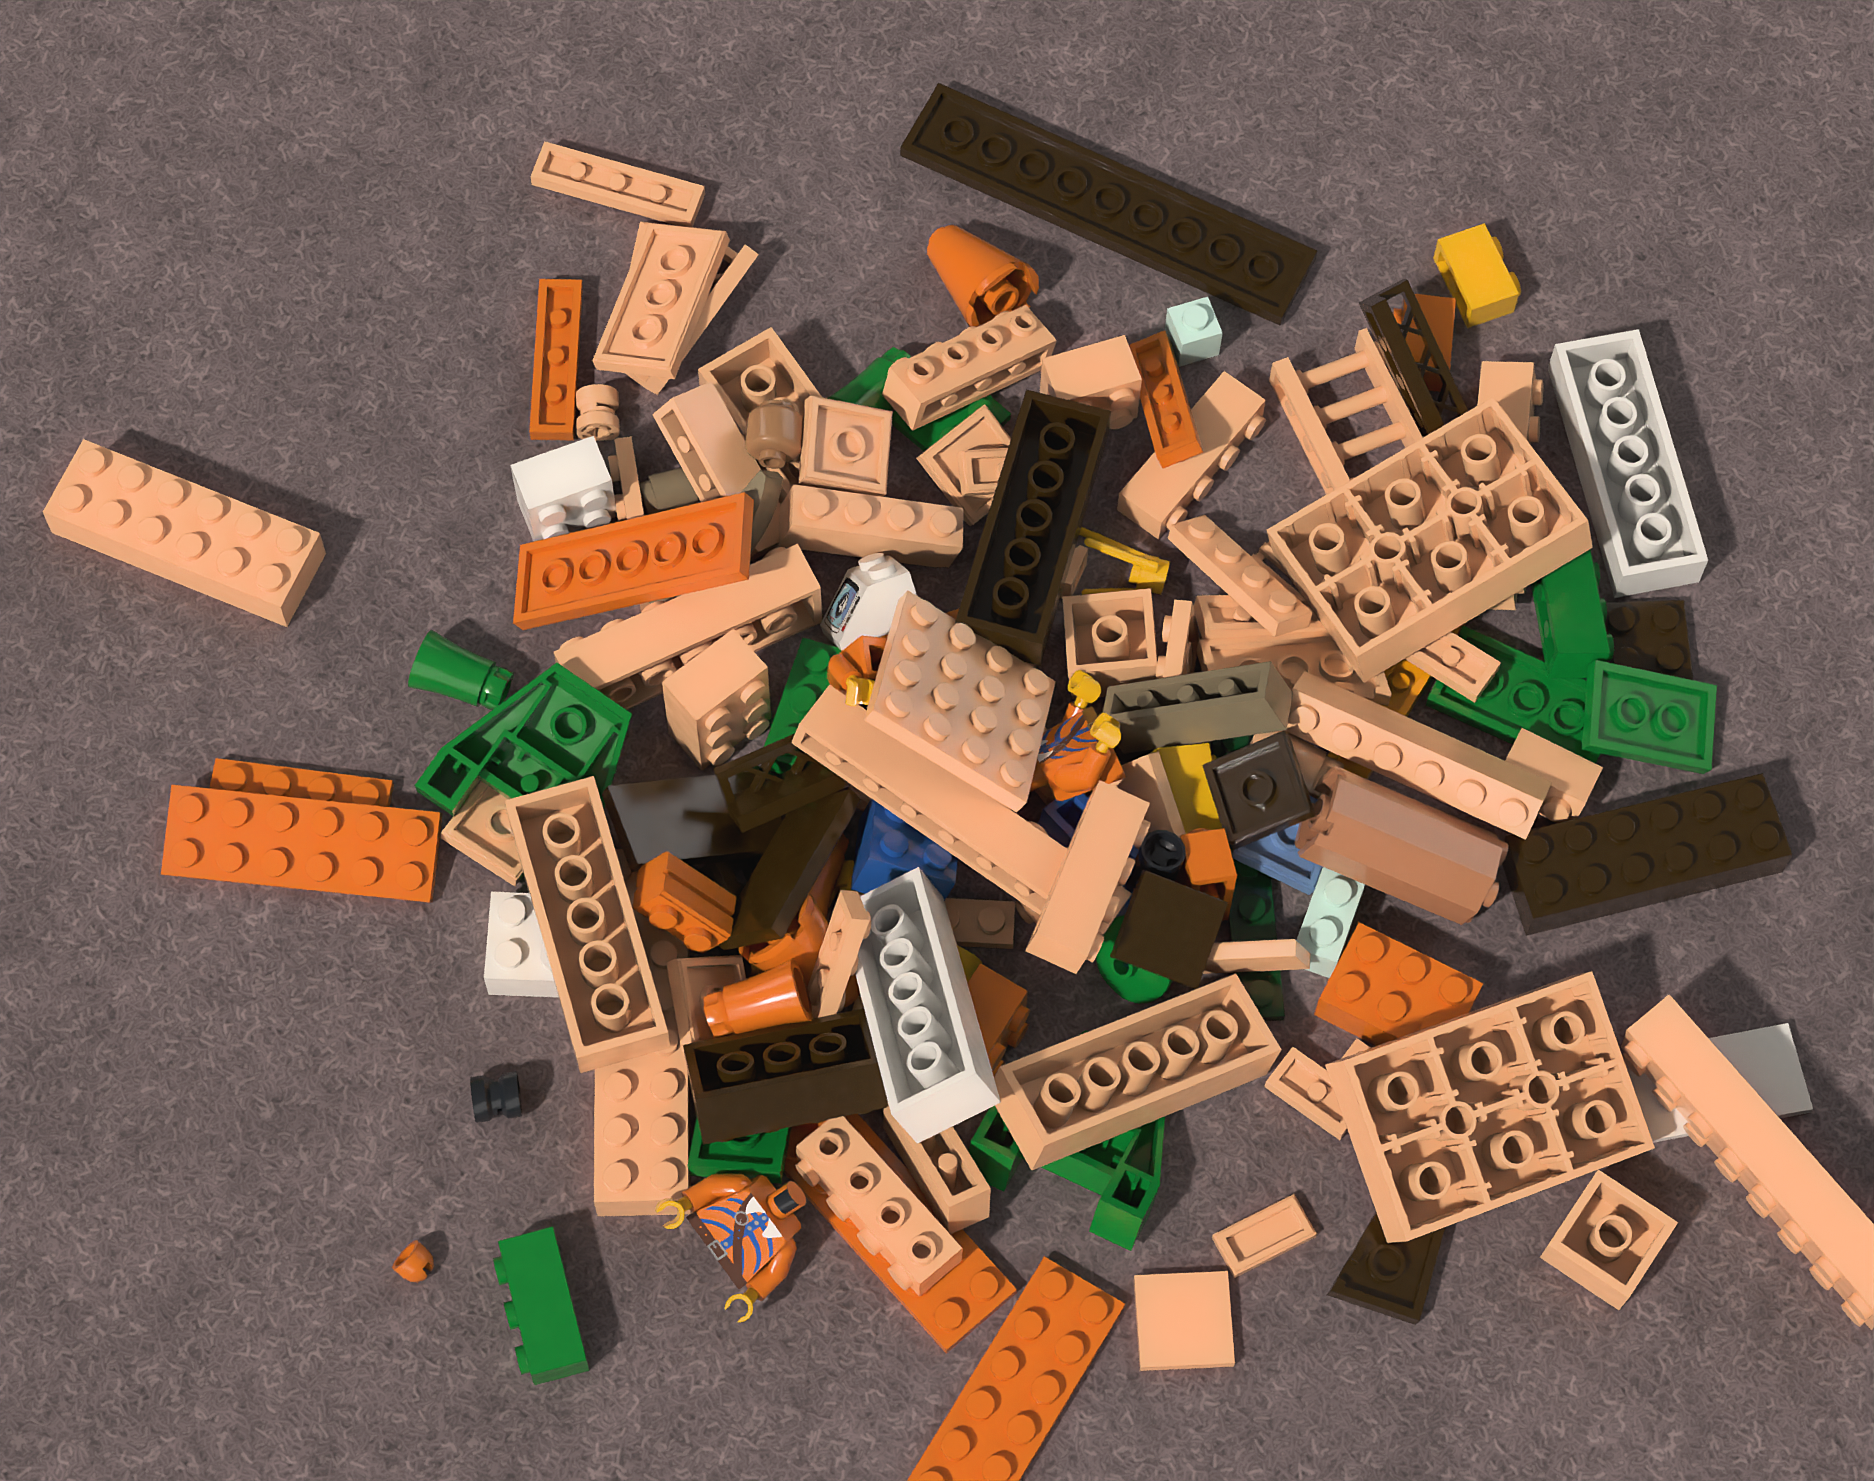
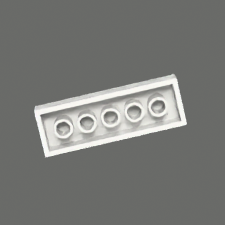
M1639 329L1555 344L1548 365V371L1614 598L1698 583L1707 565L1708 557Z
M919 867L860 896L865 910L871 916V930L869 936L862 940L858 952V967L855 973L891 1115L917 1144L1001 1103L944 898Z

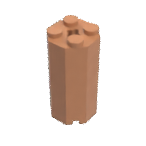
M1335 765L1319 779L1314 790L1322 794L1316 803H1312L1316 816L1299 823L1295 838V846L1300 849L1298 851L1299 857L1460 925H1463L1465 922H1471L1481 906L1488 908L1493 904L1499 890V883L1495 881L1497 871L1504 862L1508 852V843L1499 840L1495 833Z

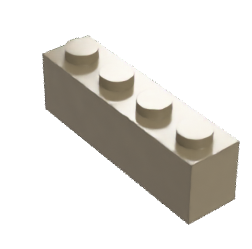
M1269 661L1109 686L1103 712L1119 721L1121 740L1117 745L1126 754L1287 730L1293 693L1272 662Z

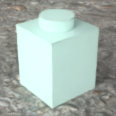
M1208 297L1167 308L1165 331L1172 343L1179 367L1219 355L1222 330Z

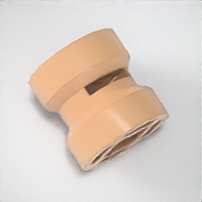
M593 384L584 386L576 392V408L580 411V416L576 421V434L579 438L585 439L594 436L596 441L613 440L619 436L620 422L619 418L615 415V411L619 407V392L617 389L608 385Z

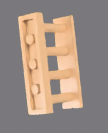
M1367 328L1358 331L1355 345L1356 353L1303 373L1301 370L1295 371L1288 357L1272 363L1269 382L1326 495L1354 479V477L1349 479L1343 467L1345 460L1400 439L1406 448L1423 438L1386 367V361L1377 342H1373ZM1363 368H1365L1374 386L1371 390L1320 408L1318 405L1313 406L1307 395L1308 389ZM1380 404L1384 405L1393 423L1341 444H1338L1336 441L1331 442L1325 431L1329 423Z

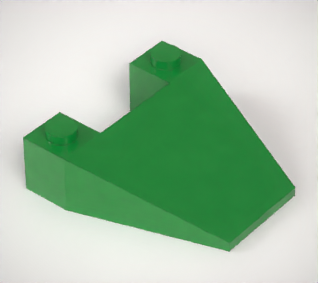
M555 663L444 745L419 778L415 788L425 798L450 815L455 816L480 780L505 798L512 799L594 776L605 812L606 805L602 793L607 786L613 784L632 713L559 663Z
M995 1106L989 1108L971 1140L968 1152L988 1185L1004 1192L1021 1160H1025L997 1108ZM1165 1116L1041 1167L1101 1195L1089 1232L1129 1251H1132L1149 1218L1160 1187Z

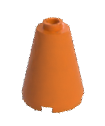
M957 225L941 227L931 235L927 247V255L969 327L983 325L993 320L1003 311L1011 312L1024 305H1027L1029 308L1031 307L1026 301L1031 291L1037 295L1039 276L1029 264Z
M808 893L783 938L739 947V953L747 962L765 972L793 958L803 974L806 986H808L829 922L813 896ZM855 974L849 977L845 989L844 1007L851 1005L860 994Z

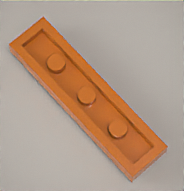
M539 279L529 430L531 440L574 441L583 298L582 280Z
M1161 331L1130 344V350L1142 378L1140 400L1156 457L1162 469L1203 453L1172 343L1166 331Z
M216 758L209 788L390 807L394 784L392 780Z

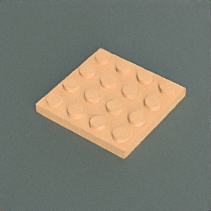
M907 590L898 600L864 721L1013 811L1018 812L1027 803L1056 681L1012 655L1005 648L975 634L966 624H955L956 619Z

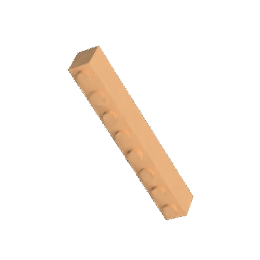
M829 685L799 723L791 743L1040 915L1068 847L1062 846L1049 837L1045 829L1039 824L1026 821L1007 806L864 721L866 709L861 707L859 703L856 706L845 704L847 692L838 691ZM1117 883L1113 896L1120 898L1118 906L1109 924L1102 921L1097 933L1101 936L1108 930L1132 894L1119 883Z

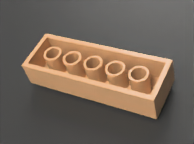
M84 439L43 510L51 532L285 627H288L326 555L321 535L316 531Z
M798 544L787 549L785 547H778L765 554L762 560L750 565L749 580L683 594L667 602H653L646 606L638 615L626 620L615 619L604 625L601 631L586 638L575 637L566 641L559 650L554 651L555 662L627 710L663 694L662 681L732 629L741 636L754 652H757L821 623V587Z
M594 776L505 800L509 823L580 1073L670 1048L667 1026Z
M1233 974L1000 1066L994 1080L1001 1103L995 1105L1030 1169L1035 1170L1265 1076L1282 1049L1237 974Z

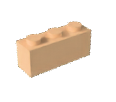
M890 1107L883 1108L884 1130L940 1224L948 1233L953 1234L988 1218L991 1188L954 1127L952 1126L917 1144L891 1115Z

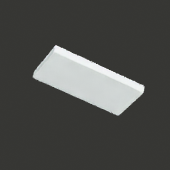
M1788 1023L1709 1038L1779 1118L1812 1112V1103ZM1626 1065L1653 1143L1689 1136L1683 1128V1125L1688 1121L1676 1108L1671 1112L1667 1111L1652 1093L1656 1085L1645 1073L1638 1077Z

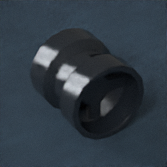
M1156 830L1148 833L1139 848L1132 869L1135 881L1137 882L1140 871L1146 870L1175 882L1186 855L1185 845L1176 834L1167 830Z
M517 1071L502 1073L499 1081L496 1082L485 1075L470 1077L472 1105L476 1123L490 1121L493 1116L499 1115V1112H502L508 1119L522 1117Z

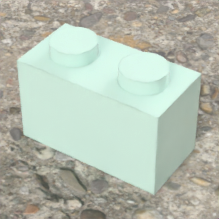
M1325 867L1322 868L1296 941L1310 953V969L1305 970L1330 978L1342 954L1365 884Z

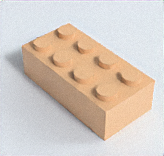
M772 327L698 369L699 386L710 381L713 382L718 393L724 398L727 409L739 431L745 438L749 413L760 406L762 402L767 400L789 402L804 419L805 399L810 395L822 397ZM800 456L792 462L785 463L784 467L778 469L763 467L759 464V460H756L761 470L778 472L783 477L781 493L778 499L780 504H782L793 485L822 488L798 483Z

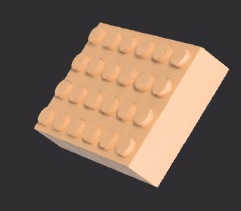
M1494 397L1266 530L1274 557L1363 682L1368 681L1593 548L1588 519Z
M1592 971L1566 977L1325 1064L1387 1243L1412 1240L1655 1148Z

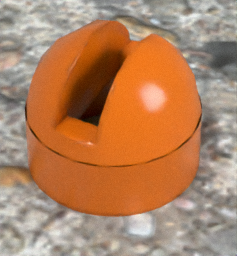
M415 1240L399 1254L392 1269L402 1278L418 1283L427 1278L423 1268L429 1271L433 1270L434 1260L430 1251L418 1240Z

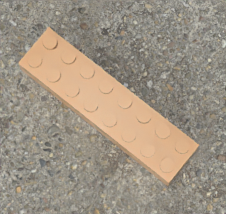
M615 849L632 906L634 892L638 889L635 887L638 872H631L623 849ZM633 909L667 1026L670 1048L595 1069L594 1204L597 1216L677 1215V1208L671 1205L666 1206L657 1213L655 1211L656 1205L660 1200L672 1198L677 1201L682 1198V1192L691 1187V1176H689L687 1166L691 1150L690 1082L685 1054L681 1050L666 962L677 958H690V949L684 945L683 941L666 930L654 927L650 923L649 918L644 917ZM688 1210V1211L685 1212V1214H690V1213H691L690 1210Z
M1670 995L1666 996L1626 1030L1621 1045L1625 1052L1622 1055L1625 1064L1638 1077L1645 1073L1656 1085L1652 1093L1667 1111L1671 1112L1676 1108L1688 1121L1683 1125V1128L1689 1137L1700 1147L1707 1144L1718 1157L1714 1163L1720 1172L1732 1183L1738 1180L1750 1193L1746 1196V1200L1757 1214L1762 1218L1769 1215L1781 1228L1777 1234L1785 1246L1794 1254L1801 1251L1813 1264L1809 1271L1815 1280L1824 1289L1829 1290L1833 1287L1845 1300L1841 1307L1846 1315L1857 1326L1860 1327L1865 1323L1871 1330L1874 1329V1224Z

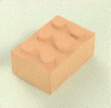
M734 629L730 630L662 681L668 733L701 770H704L711 763L714 766L723 764L734 753V746L746 737L749 740L757 738L769 726L768 720L771 719L768 667Z

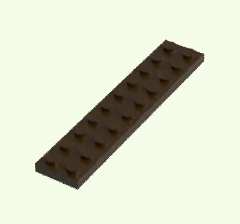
M938 83L900 147V156L1279 326L1282 324L1317 257L1318 251L941 83Z

